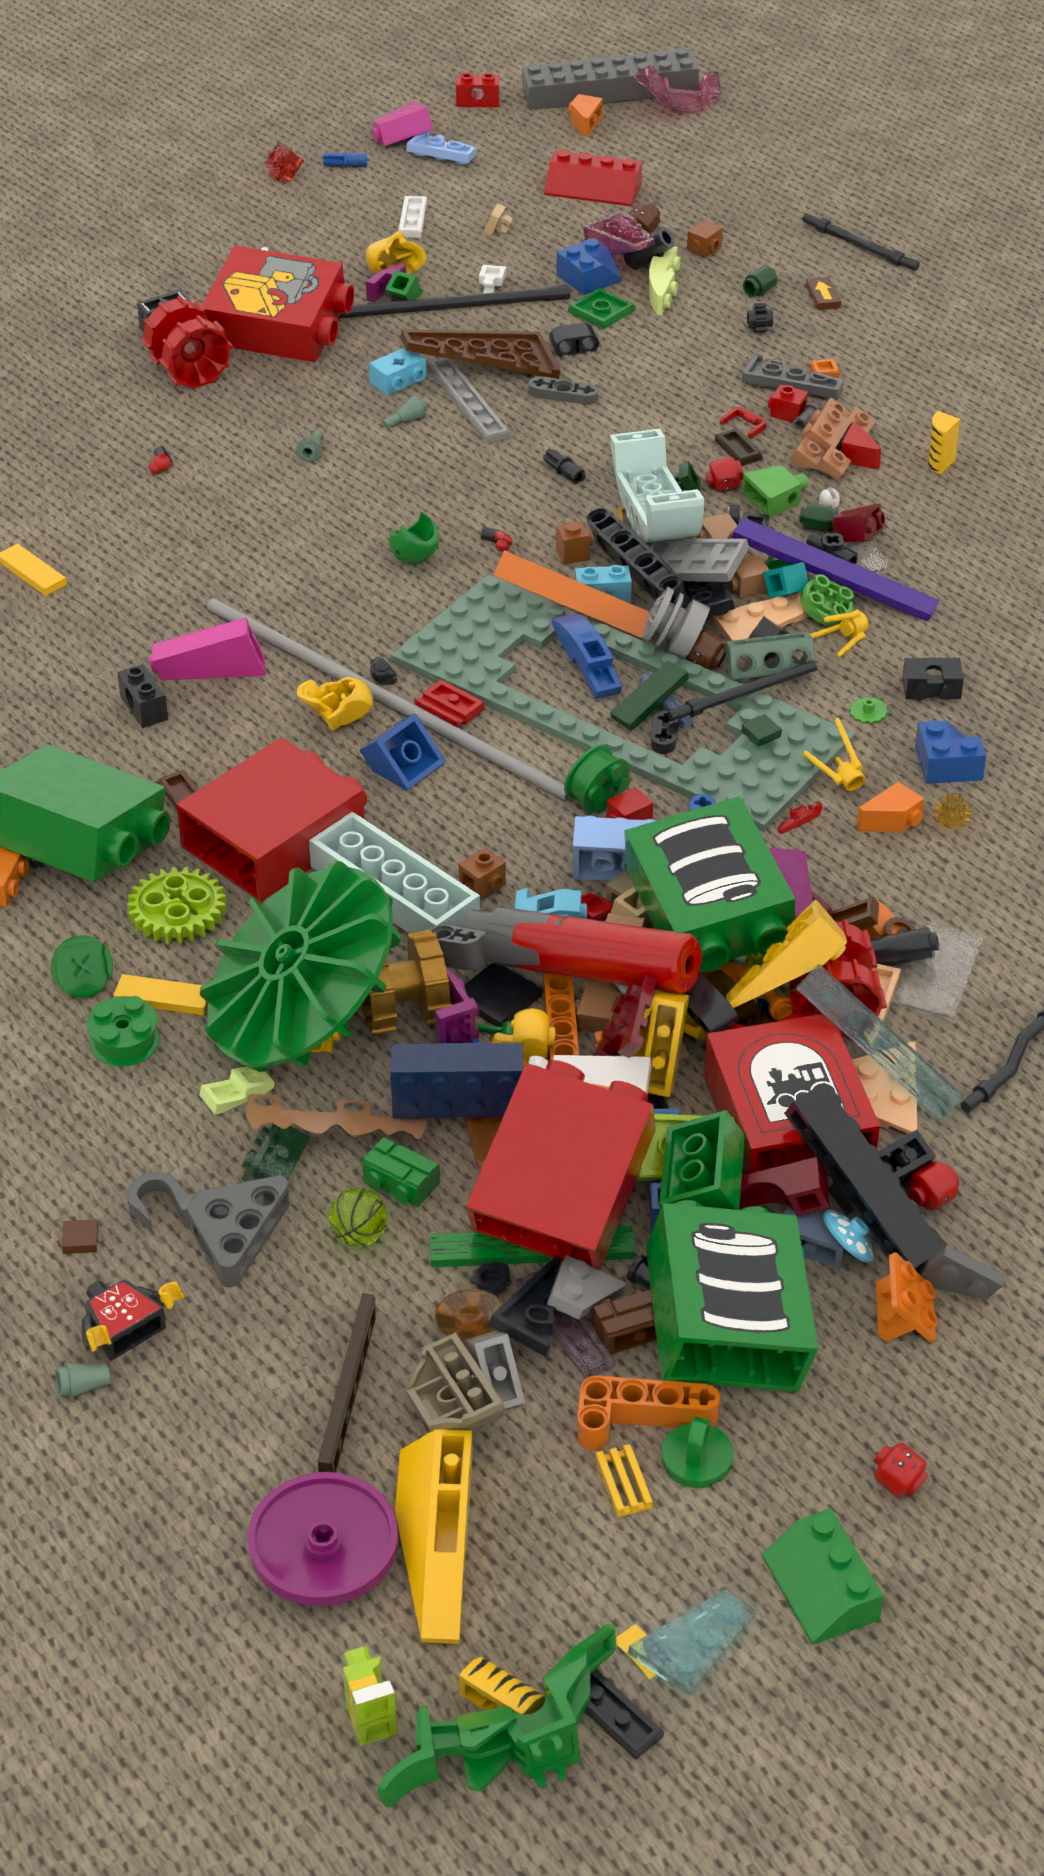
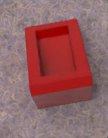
M857 422L852 423L842 442L841 452L851 460L849 464L872 469L880 468L881 447Z

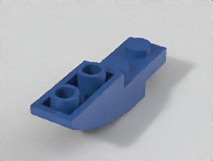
M577 613L553 618L551 623L571 663L578 664L595 699L621 693L622 684L612 667L614 658L596 629Z

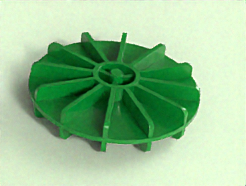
M332 861L328 868L306 874L298 867L290 870L288 885L272 895L263 904L253 896L248 900L254 913L242 925L232 941L217 940L215 947L224 955L217 967L213 981L200 987V996L208 1002V1023L205 1026V1031L214 1040L219 1049L237 1063L249 1066L258 1072H264L270 1066L280 1065L292 1061L298 1067H303L309 1063L310 1051L321 1045L334 1033L339 1031L346 1038L352 1034L346 1022L361 1006L370 991L384 993L387 985L378 977L386 961L389 949L398 946L401 941L400 933L393 928V900L373 877L359 869L348 867L342 861Z

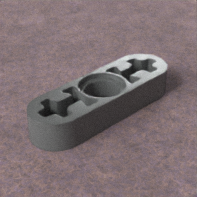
M542 376L529 380V394L533 397L584 405L595 404L599 400V388L594 384Z

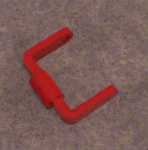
M741 407L734 408L720 419V424L724 425L736 416H739L743 420L757 425L749 431L748 438L750 439L764 431L767 425L765 419Z

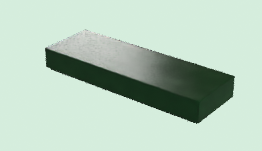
M666 661L610 712L611 718L632 731L689 679L688 672L672 662Z

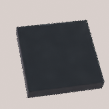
M493 963L464 985L468 997L474 998L477 1003L478 1016L494 1026L502 1027L503 1023L512 1021L516 1013L527 1009L542 997V989L509 968Z

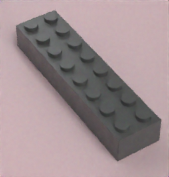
M678 48L674 51L658 50L655 53L646 54L639 52L628 56L615 55L610 58L595 57L591 60L583 61L575 59L571 62H551L546 65L531 64L528 67H522L523 92L530 110L569 107L570 102L578 94L603 98V103L699 93V68L691 49Z

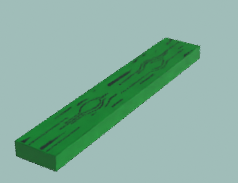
M632 1226L617 1227L605 1260L635 1259ZM478 1232L430 1234L431 1268L479 1266L481 1264H491L492 1262H503L506 1264L548 1263L552 1259L551 1257Z

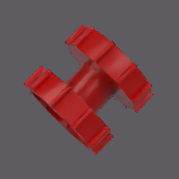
M179 295L177 299L169 300L163 304L159 302V306L152 312L149 318L144 319L146 323L144 335L140 339L150 351L149 357L157 365L161 363L169 372L167 376L176 386L181 384L196 389L209 383H215V379L225 368L230 366L228 360L230 349L233 348V345L224 335L225 329L217 321L213 323L209 321L204 314L206 310L198 301L193 303Z
M844 919L843 922H836L845 933L847 940L844 952L833 961L829 959L824 965L789 981L790 990H794V992H789L792 1012H795V1014L800 1013L812 1016L831 1012L841 1036L851 1039V1035L863 1031L860 1028L862 1027V1022L857 1016H862L867 1027H869V1024L875 1027V1021L868 1014L876 1020L881 1010L887 1008L883 988H881L878 971H872L873 968L878 966L868 930L861 931L856 926L848 924V920ZM813 972V973H814L816 976H818L826 985H824L821 981L817 980L811 973ZM831 996L835 999L838 998L848 1007L846 1008L847 1010L844 1011L832 1000Z

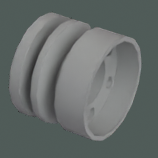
M667 587L663 594L656 599L646 618L642 639L648 642L653 634L657 632L654 645L659 646L668 637L670 638L668 652L685 659L700 634L710 607L693 599L687 608L684 609L681 607L684 594L679 593L672 603L670 600L674 589Z

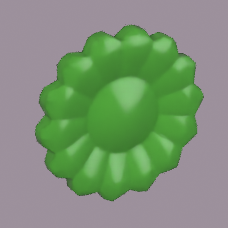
M874 697L858 698L849 707L850 716L863 724L880 723L881 720L886 719L888 714L887 705L883 704L882 700H877Z

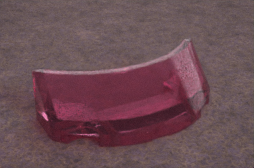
M647 66L634 75V78L658 100L680 112L694 113L710 107V104L721 95L719 72H708L705 74V79L698 84L699 91L669 88L668 78H660L657 75V66Z

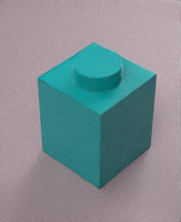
M804 562L763 572L769 598L802 591L808 583Z

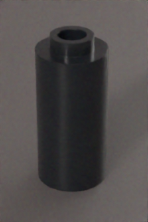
M660 227L625 249L624 261L627 266L637 270L651 262L653 256L659 257L673 248L675 242L671 232L665 227Z
M929 927L870 939L877 964L885 966H895L934 958L935 951L940 950L937 933H931Z

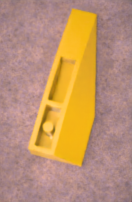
M435 1429L400 1450L395 1517L421 1643L460 1644L473 1458L472 1430Z

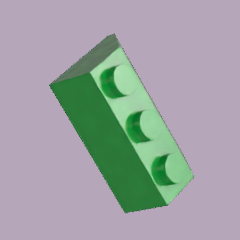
M727 1110L667 1127L659 1200L660 1207L662 1203L674 1204L679 1201L692 1200L701 1203L704 1207L739 1210L745 1134Z
M832 1508L797 1520L762 1553L763 1560L812 1645L880 1620L884 1595Z

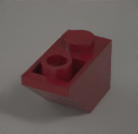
M872 504L840 512L833 517L834 532L842 535L845 543L866 542L884 529L885 514L881 511V504Z

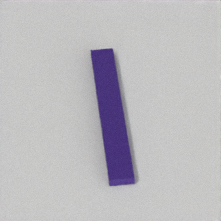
M744 517L733 531L731 539H747L749 547L789 564L804 562L805 569L815 575H824L830 581L848 587L855 592L922 620L929 621L938 605L939 600Z

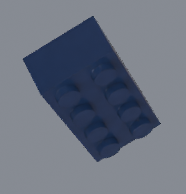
M523 1043L391 1044L390 1075L393 1118L503 1117L523 1071Z

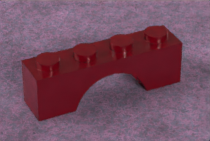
M814 1157L743 1175L741 1178L739 1210L767 1203H779L791 1208L798 1217L830 1209L828 1180L818 1158Z

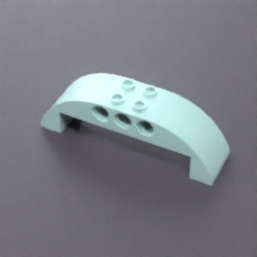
M661 429L610 435L611 452L619 495L623 507L626 509L627 518L636 535L645 543L698 536L703 524L704 498L698 489L682 491L667 467L665 436Z

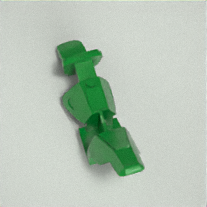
M611 1624L603 1625L578 1645H574L542 1678L545 1703L535 1713L527 1715L513 1712L510 1706L465 1714L458 1716L457 1720L430 1721L428 1706L420 1707V1710L416 1711L417 1751L399 1762L384 1775L378 1786L379 1801L385 1806L391 1807L413 1789L425 1783L439 1780L436 1758L455 1754L463 1756L467 1785L469 1789L474 1791H482L503 1771L512 1758L521 1768L522 1774L528 1779L534 1778L536 1785L540 1788L547 1787L546 1779L543 1775L552 1771L558 1774L559 1781H564L566 1779L565 1767L581 1762L577 1724L586 1711L588 1702H591L590 1674L606 1661L617 1648L615 1627Z

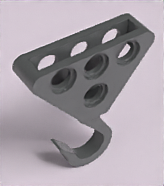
M151 1172L136 1178L130 1184L127 1191L131 1214L140 1220L149 1231H152L151 1218L144 1203L140 1201L141 1197L151 1191H163L169 1194L185 1227L191 1231L220 1283L225 1287H234L240 1283L290 1205L288 1180L279 1175L201 1190L196 1194L190 1195L173 1176L162 1172ZM276 1212V1215L270 1219L273 1213ZM260 1235L261 1238L259 1239V1241L255 1242L258 1236ZM243 1259H245L244 1264L239 1267Z

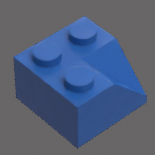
M596 238L587 239L585 242L557 251L556 275L582 295L622 281L609 248Z
M946 720L918 722L915 749L926 784L983 780L986 752L981 737H966Z

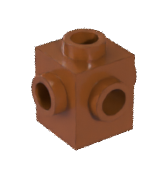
M487 848L469 856L458 864L459 882L479 894L480 900L506 885V863L500 856H496Z

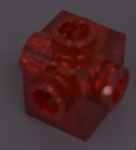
M278 142L268 155L264 165L270 169L268 174L276 180L280 181L282 178L289 182L296 175L304 160L285 145Z

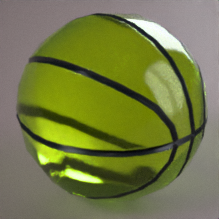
M357 1187L343 1191L333 1200L328 1213L329 1227L334 1236L341 1243L351 1247H363L374 1243L384 1233L388 1222L387 1209L383 1200L375 1192L365 1188Z

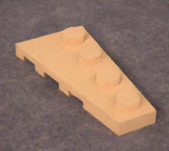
M802 591L736 607L733 610H729L725 615H713L712 621L726 640L732 641L748 639L763 616L783 628L787 624L797 623L810 616L801 604L800 595Z

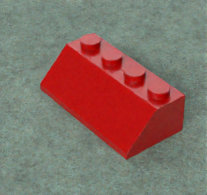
M555 150L549 163L544 195L632 207L642 185L643 162L632 158L619 159L609 155L596 156L586 152L573 153L568 150Z

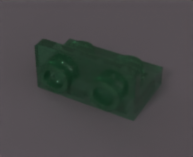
M273 1123L269 1128L263 1125L254 1140V1143L258 1145L256 1151L251 1148L241 1166L246 1168L241 1180L247 1182L252 1174L261 1179L279 1175L288 1180L310 1137L292 1126L282 1129Z

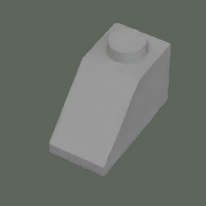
M495 1331L465 1340L467 1350L503 1402L505 1409L526 1403L508 1334Z

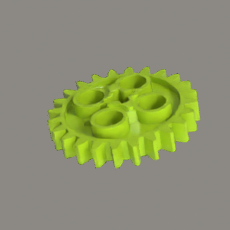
M172 867L171 873H166L165 870L160 869L159 876L150 873L149 881L140 879V887L133 886V894L128 895L129 903H127L130 923L135 924L136 931L143 930V937L145 938L153 934L155 942L161 937L165 938L166 944H169L172 938H176L177 942L181 944L184 937L193 942L195 934L205 937V929L214 931L215 923L221 924L222 916L226 915L225 907L227 904L224 887L219 886L218 879L211 880L210 873L200 876V869H196L193 873H189L188 867H185L182 872H178L176 867Z

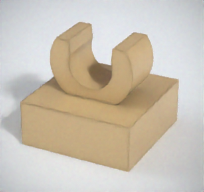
M497 203L490 215L484 233L493 235L495 230L500 233L508 231L509 228L502 224L510 225L512 222V217L503 215L506 207Z

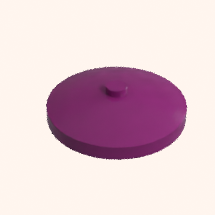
M333 1472L302 1475L276 1487L260 1502L251 1518L248 1529L249 1556L252 1567L259 1579L271 1591L282 1598L309 1606L341 1604L367 1593L388 1573L394 1562L398 1547L396 1517L386 1498L376 1488L361 1479Z

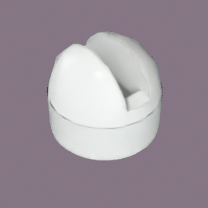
M828 488L821 491L819 504L830 505L833 508L839 506L840 496L836 489Z

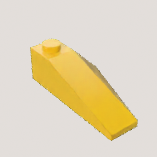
M816 899L786 928L788 934L782 943H773L766 950L767 953L763 957L764 963L761 966L757 964L752 966L729 991L726 999L733 1008L824 965L829 959L832 961L837 959L846 949L845 944L847 943L845 933Z

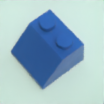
M415 713L397 722L359 749L373 772L405 790L411 788L446 762Z

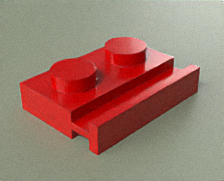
M439 680L423 692L421 698L416 697L414 699L416 706L459 729L462 723L467 724L484 711L483 701L443 680Z

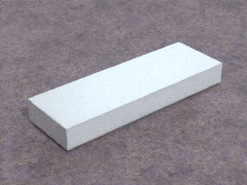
M404 197L398 230L403 233L404 237H422L427 197Z

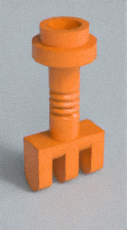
M773 989L760 995L767 1004H770L769 1013L775 1020L780 1021L784 1017L794 1014L788 996H778Z

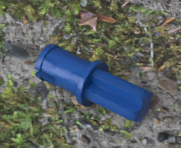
M347 151L345 153H324L323 164L345 166V168L367 167V153H347Z

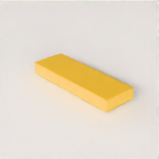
M18 543L0 552V564L45 596L67 585L66 577Z
M122 974L113 994V998L139 996L154 1009L204 1016L208 1008V1002L200 996V987L202 985Z

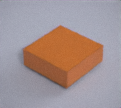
M834 359L810 361L812 373L819 372L840 378V371Z

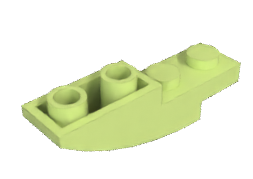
M675 246L665 252L663 257L653 256L650 264L649 298L657 315H662L665 308L670 307L672 296H675L677 293L678 282H675L674 278L675 271L679 270L681 258L677 256L678 247Z

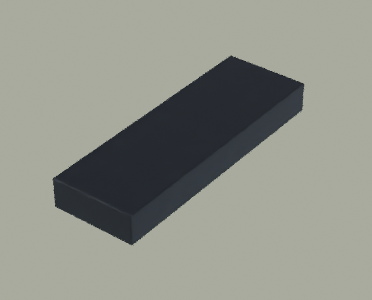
M595 1669L590 1674L591 1702H588L585 1713L637 1760L664 1737V1731Z

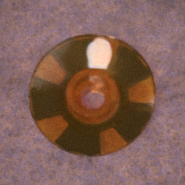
M478 1289L457 1291L446 1296L438 1304L435 1310V1322L439 1330L447 1336L456 1332L461 1340L476 1338L496 1331V1329L489 1326L491 1315L503 1304L499 1298L487 1291Z

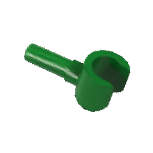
M511 1021L503 1023L502 1027L477 1024L478 1031L491 1034L500 1032L505 1035H512L514 1030L510 1029Z

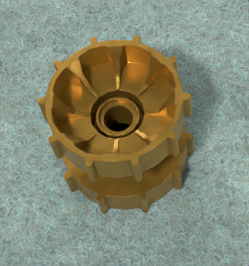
M431 929L408 933L407 961L389 964L386 959L378 977L387 985L384 993L370 991L361 1004L368 1031H372V1035L396 1031V1004L415 1000L421 1019L426 1021L427 1025L435 1024L436 1010L451 1006L449 979L443 951H441L436 932L432 933Z

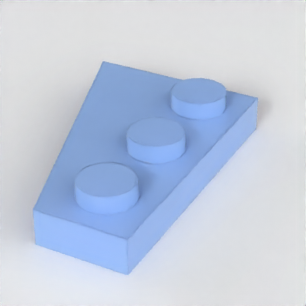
M430 131L418 134L407 142V152H412L420 157L428 155L441 161L446 159L454 160L457 164H467L476 157V147L459 141L446 142L444 136H429Z

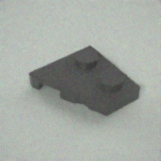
M947 1244L915 1270L925 1280H929L934 1289L982 1299L989 1298L1003 1287L1005 1279L1004 1274Z

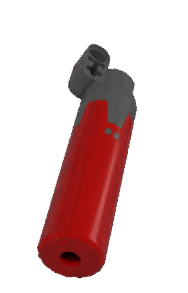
M499 907L494 912L473 909L465 917L462 927L441 925L431 929L432 933L436 932L441 951H443L445 966L462 970H476L483 967L489 961L501 966L629 986L632 982L637 983L647 974L657 979L655 990L686 994L692 989L698 979L702 961L700 945L693 934Z

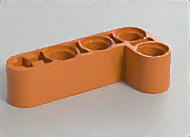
M591 1376L586 1378L580 1387L577 1439L583 1448L594 1451L600 1450L608 1444L611 1423L676 1428L680 1425L692 1423L695 1417L710 1420V1425L715 1426L719 1419L720 1393L712 1385L701 1383Z

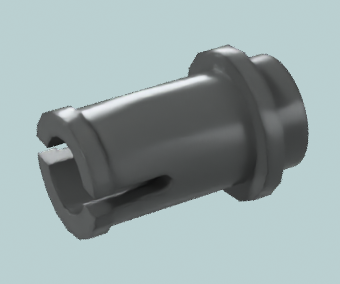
M817 403L807 404L803 412L794 420V427L802 431L817 409L821 410L822 408Z

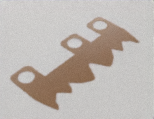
M251 1094L247 1099L246 1118L253 1130L267 1123H273L282 1129L296 1124L304 1130L322 1134L331 1126L337 1124L351 1136L369 1134L377 1129H381L387 1135L403 1130L419 1140L427 1128V1118H393V1116L371 1115V1103L364 1100H339L337 1102V1113L283 1110L281 1109L282 1098L277 1095ZM260 1097H267L273 1099L275 1103L270 1106H261L254 1103V1100ZM347 1103H359L365 1108L361 1111H349L344 1108V1105Z

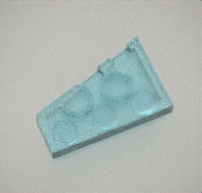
M724 1590L629 1645L628 1654L665 1681L691 1696L752 1622L757 1611L729 1591Z

